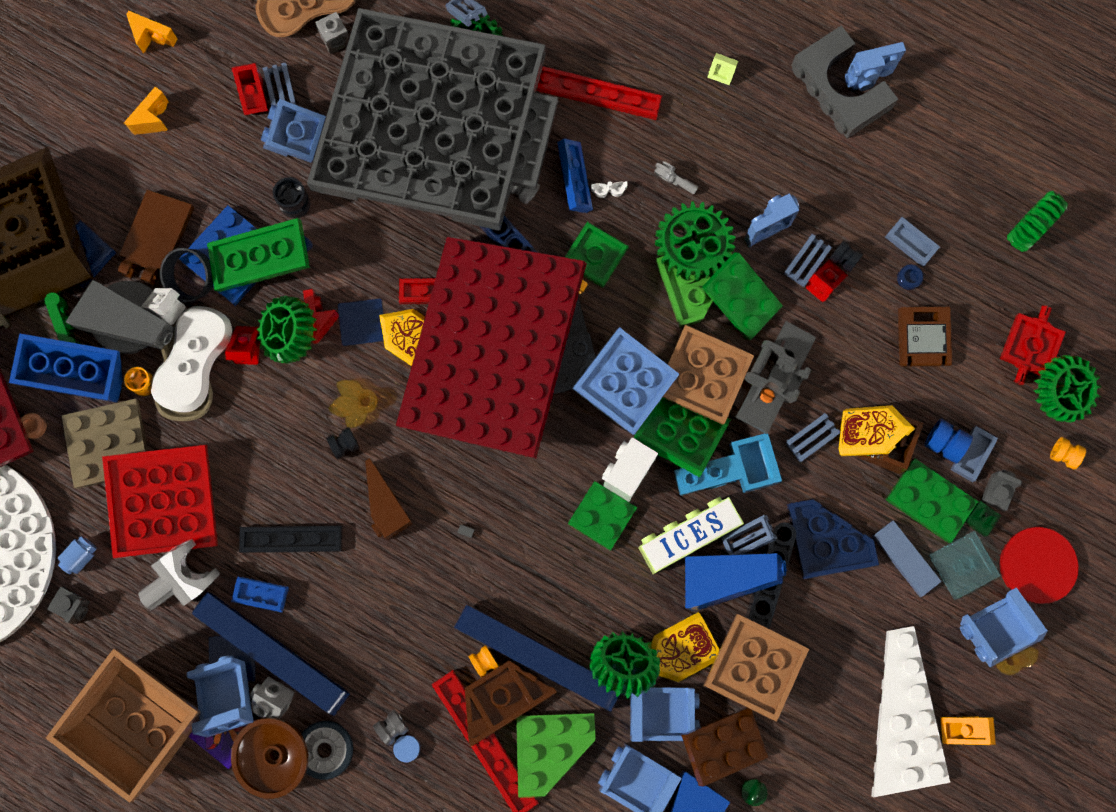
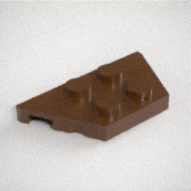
M511 661L504 663L465 688L470 747H473L549 699L557 691L553 687H549L539 681L537 677L529 672L523 671Z

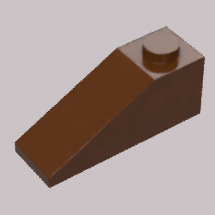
M369 458L365 461L370 513L374 521L371 527L379 538L384 536L386 540H389L413 523L373 461Z

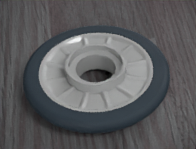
M319 721L311 724L302 732L301 735L307 745L309 756L306 774L316 779L327 780L339 776L347 769L353 756V742L343 726L332 721ZM323 742L328 743L332 748V752L327 758H323L318 754V746Z

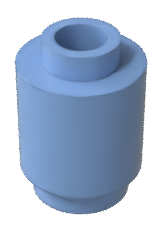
M80 536L78 540L74 539L59 555L58 560L60 563L58 566L69 575L72 572L78 574L95 556L94 552L97 550V547L87 538Z

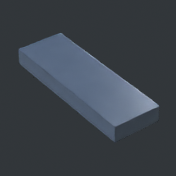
M894 520L872 535L919 597L924 596L942 582Z

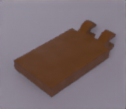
M147 190L119 254L125 260L120 263L118 272L122 273V276L132 279L137 265L146 269H144L141 275V280H144L146 284L155 286L162 261L169 252L178 248L194 206Z

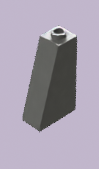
M92 280L66 320V323L80 331L157 349H163L164 345L171 341L175 329L164 320Z

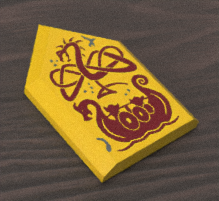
M415 309L379 315L385 349L412 366L425 316Z
M892 405L845 409L842 415L839 453L841 456L889 454L896 447L895 445L905 435L908 436L915 428Z
M699 612L653 636L651 649L657 650V657L660 658L659 676L676 682H680L713 664L720 651Z

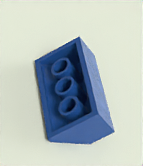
M19 333L9 383L118 403L123 382L120 351Z

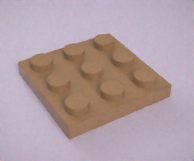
M685 325L667 364L678 372L679 376L662 398L723 425L754 355Z
M736 614L703 686L777 722L809 649Z

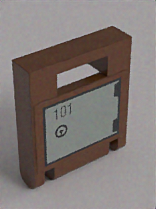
M950 307L898 308L900 367L907 366L908 357H910V367H939L942 365V356L944 366H951ZM914 313H934L933 321L914 322Z

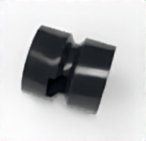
M285 177L275 184L273 197L285 216L292 219L300 218L309 211L311 206L310 198L298 179Z

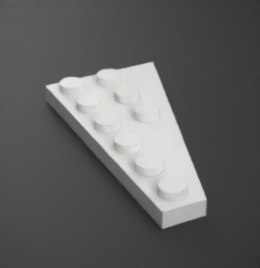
M910 626L889 630L886 632L885 667L881 686L882 700L879 708L876 740L877 754L876 762H874L875 776L872 797L950 783L915 628Z

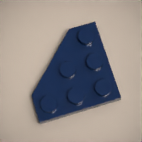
M814 499L787 504L791 525L796 530L795 546L803 579L879 565L874 540L853 528L851 524L836 514L829 512Z

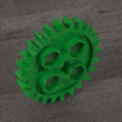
M694 201L691 202L690 208H687L682 203L680 211L673 207L672 216L666 213L664 216L666 222L660 221L658 227L661 230H656L655 236L660 239L655 240V246L661 247L657 250V255H664L661 264L669 262L668 271L676 268V276L679 277L683 272L685 273L686 280L690 278L691 274H694L696 281L699 280L700 274H703L708 279L710 271L715 273L718 270V266L721 267L725 260L727 261L731 257L729 252H733L735 248L733 244H730L735 241V236L729 235L733 231V226L726 227L729 218L721 220L722 211L720 210L714 214V206L711 205L708 210L704 209V202L700 204L699 208H696ZM705 223L708 229L701 230L697 227V224ZM675 230H682L685 236L677 237L673 232ZM713 245L717 251L708 252L705 246ZM689 252L694 258L687 260L681 254Z

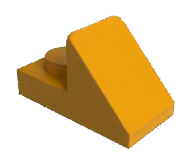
M128 10L126 15L136 44L142 53H145L151 40L159 45L167 44L174 47L177 37L170 27Z
M154 87L126 119L125 125L135 135L167 131L168 129L157 118V115L165 111L169 103L168 99L161 90Z
M940 717L943 744H996L993 717Z

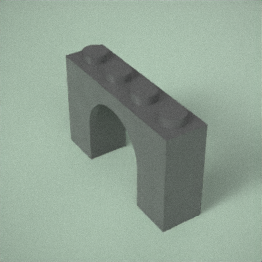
M841 25L796 54L791 66L796 77L801 78L806 84L808 93L813 97L815 96L819 101L822 111L832 118L837 131L844 134L848 139L892 110L898 98L885 81L857 97L843 96L830 86L827 79V70L849 56L855 46V42Z

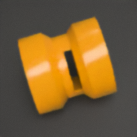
M134 367L125 374L124 383L128 389L137 395L147 396L151 394L153 375L141 367Z
M1060 437L1052 448L1050 459L1056 462H1065L1068 468L1076 470L1085 457L1086 448L1079 444L1073 446L1070 440Z

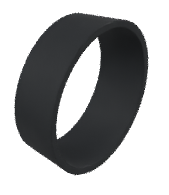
M177 248L172 250L165 256L160 268V279L163 288H172L180 295L177 300L180 302H192L205 296L213 287L210 259L204 253L194 249ZM187 252L196 255L205 269V285L198 296L184 293L175 281V264L179 257Z

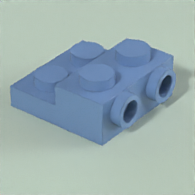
M900 42L856 53L845 74L847 87L851 88V91L858 89L865 91L874 86L879 76L885 77L892 74L906 51L904 43Z
M279 99L276 106L271 105L267 118L272 121L270 127H265L261 136V141L265 142L263 148L283 156L290 155L311 163L326 116Z
M789 193L783 197L777 195L768 201L764 214L757 216L751 221L752 224L744 238L748 247L791 226L799 212V203L796 197Z

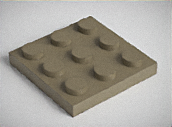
M137 399L62 415L75 489L105 483L102 456L148 451L139 401Z

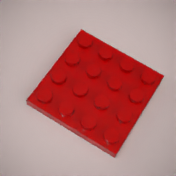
M207 445L102 456L113 558L169 552L174 547L190 539H193L196 543L192 549L218 546Z

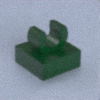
M978 501L965 523L986 537L996 525L1001 515L983 502Z

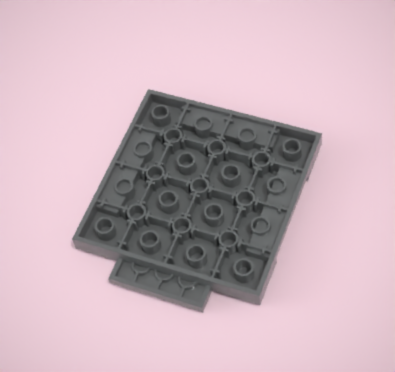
M358 8L307 181L310 190L356 201L359 198L449 216L452 217L453 221L500 231L511 187L517 186L536 190L558 105V97L536 93L546 56L545 45Z

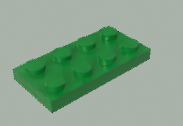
M298 218L207 243L214 290L218 292L310 268L302 220Z

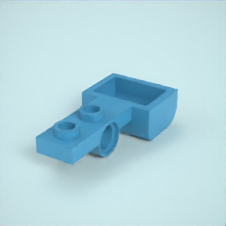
M761 434L731 442L729 446L732 455L709 461L700 478L683 468L674 470L680 496L704 489L717 488L740 480L743 493L782 482L769 435Z

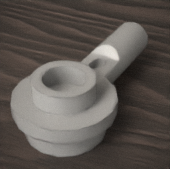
M665 161L662 164L656 163L654 173L670 184L679 185L694 195L698 189L697 185L674 173L676 168Z

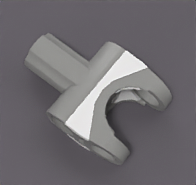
M193 539L174 547L151 565L159 577L138 593L140 601L146 608L154 610L173 595L184 606L200 595L219 576L220 573L216 568L210 572L207 571L200 574L192 572L186 564L187 554L196 545Z

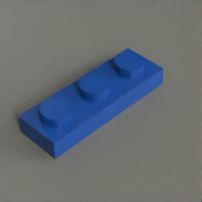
M562 139L557 144L569 210L587 213L592 211L593 207L581 142Z

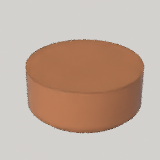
M28 413L21 418L28 438L36 439L45 433L47 424L42 416L36 413Z

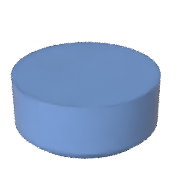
M411 735L401 736L396 740L393 747L395 757L402 762L413 761L420 753L419 741Z

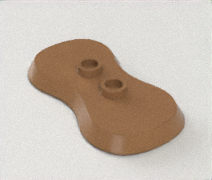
M257 0L256 14L266 32L275 37H286L298 32L308 21L315 17L348 10L356 0Z

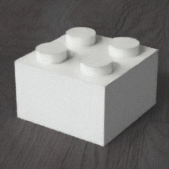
M631 438L629 443L623 441L615 456L618 459L615 464L610 462L602 477L605 480L603 487L627 502L631 500L658 455L657 452L634 438Z

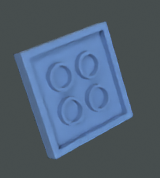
M619 327L572 389L634 435L679 376V373Z

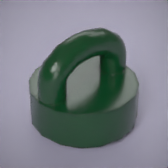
M757 779L746 780L740 789L743 801L751 806L763 804L768 795L765 784Z

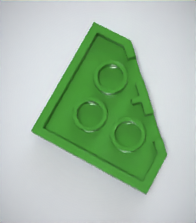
M713 245L705 246L708 252L717 251ZM689 252L681 254L687 260L694 258ZM664 256L657 258L656 262L679 328L703 321L713 300L702 289V286L714 273L710 271L708 279L703 274H700L698 281H696L694 274H691L690 278L686 280L685 273L683 272L679 277L676 276V268L668 271L669 262L661 264Z
M594 713L534 715L517 718L518 798L545 797L586 750L591 747L595 742Z

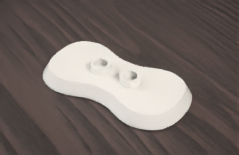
M193 306L179 316L175 324L172 351L167 360L157 369L151 381V394L154 400L161 406L176 412H191L196 410L205 401L209 390L211 367L215 359L227 347L232 336L230 320L223 313L205 306Z

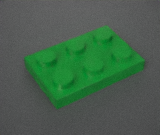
M736 252L702 286V289L746 340H752L783 306L740 253Z
M915 458L912 459L908 469L904 471L886 498V501L947 543H952L978 503L977 500Z

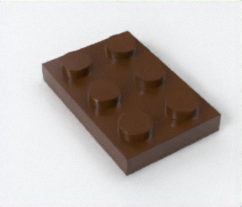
M747 707L681 735L699 786H706L768 758L753 712Z

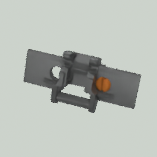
M785 321L774 343L768 340L763 341L761 345L762 350L753 368L745 375V380L752 384L736 418L768 434L783 402L792 403L798 399L800 395L798 388L802 381L806 380L811 373L810 368L806 367L805 370L800 368L816 337ZM768 359H771L775 364L767 379H765L760 374Z

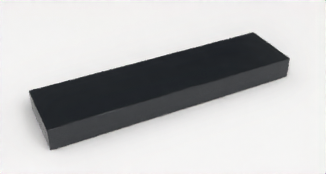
M240 527L239 553L342 552L343 527Z

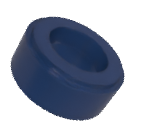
M912 264L904 266L897 275L898 284L905 290L916 289L923 281L922 270Z

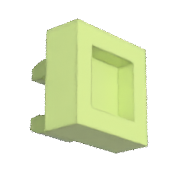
M716 53L708 78L730 85L738 61Z

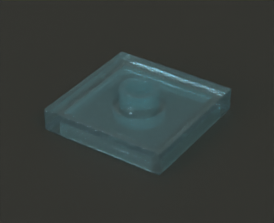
M975 531L929 554L954 600L1000 576Z

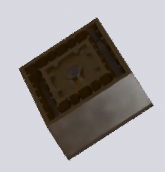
M48 147L0 167V312L3 316L7 317L44 301L49 293L60 294L94 279ZM18 220V228L11 232L10 226L12 222Z

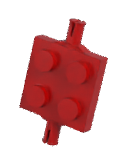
M1041 306L1038 318H1031L1021 313L1015 316L1000 359L1013 364L1019 369L1014 380L1019 385L1025 384L1028 373L1040 375L1038 371L1045 370L1044 364L1051 362L1052 358L1057 357L1065 331L1055 328L1048 322L1052 311L1051 307Z

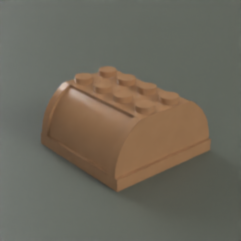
M114 648L47 735L46 739L129 803H132L162 773L192 732V723L198 722L201 711L131 660L121 650Z

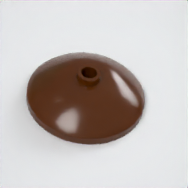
M261 718L245 726L237 735L231 751L232 770L239 784L252 795L265 799L279 798L293 791L303 780L308 767V749L303 736L289 722L279 718ZM274 750L279 752V758L274 757Z

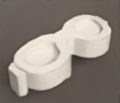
M627 181L613 184L608 182L607 185L595 183L591 185V191L598 198L606 197L608 192L614 197H619L623 195L628 185Z

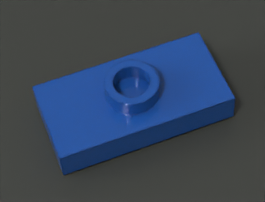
M237 576L231 602L283 613L289 587Z

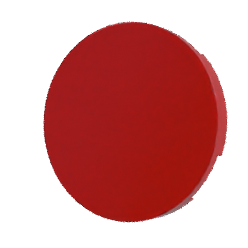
M1032 527L1021 530L1009 539L1000 554L999 565L1004 583L1011 590L1017 588L1027 602L1045 604L1060 600L1071 591L1077 580L1078 560L1076 553L1068 540L1054 530L1044 527Z

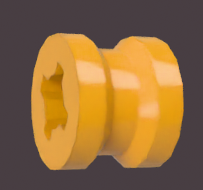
M486 645L481 647L480 652L477 654L472 653L468 656L481 678L486 675L488 670L499 667Z

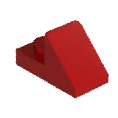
M256 62L232 67L244 115L268 111L262 86L263 79Z
M828 260L808 280L806 289L820 301L824 302L848 275L831 260Z
M313 289L303 290L304 302L309 304V308L314 311L312 317L317 319L313 324V327L317 329L313 332V337L316 340H313L312 343H319L338 319L339 314L336 310L319 312L323 310L321 297L317 296Z
M236 326L225 350L226 360H233L235 364L257 365L260 351V341L257 338L260 333L256 329L260 327Z

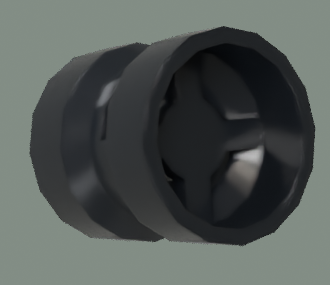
M844 239L829 259L834 263H840L843 265V269L850 273L864 253L851 248L850 243Z
M350 427L343 429L338 437L334 434L326 437L337 460L345 456V451L354 452L360 449Z

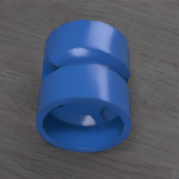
M941 418L930 431L924 446L935 453L942 451L944 458L957 464L967 452L973 436L961 429L953 430V425Z

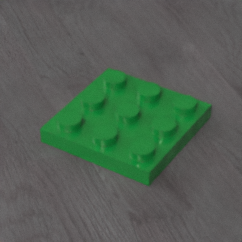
M661 398L638 429L634 439L654 450L661 457L700 478L731 419L727 418L725 424L722 425Z

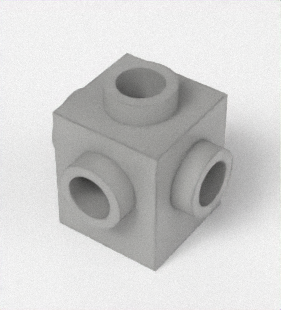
M267 677L262 685L256 684L250 694V698H252V712L261 718L272 717L280 719L289 708L295 692L285 687L282 683Z

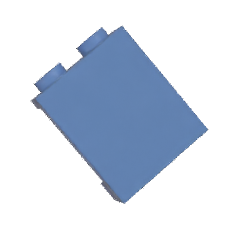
M1017 588L1007 592L1004 599L971 616L968 614L964 615L960 623V630L963 636L973 642L978 658L982 662H986L989 667L1043 640L1047 633V629Z
M223 656L218 659V662L200 664L196 666L195 670L187 672V678L195 681L198 709L201 711L200 721L192 723L193 734L208 738L253 723L244 661L236 659L234 656Z
M650 687L647 693L641 692L638 698L631 693L630 740L632 742L683 741L682 734L700 727L699 720H695V709H699V693H695L694 688Z
M625 744L623 748L618 746L611 758L614 762L610 771L605 769L598 781V784L601 785L599 791L634 812H663L682 778L629 745Z

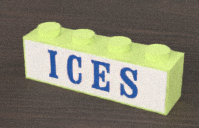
M718 497L707 503L708 509L702 512L696 509L685 515L686 521L680 524L677 521L668 524L663 528L665 532L656 537L655 533H652L641 540L643 544L639 546V550L652 574L659 572L742 526L744 523L730 498L722 500L721 497Z

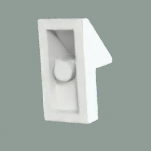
M155 288L141 308L173 325L185 310V305L177 300L180 294L172 288Z

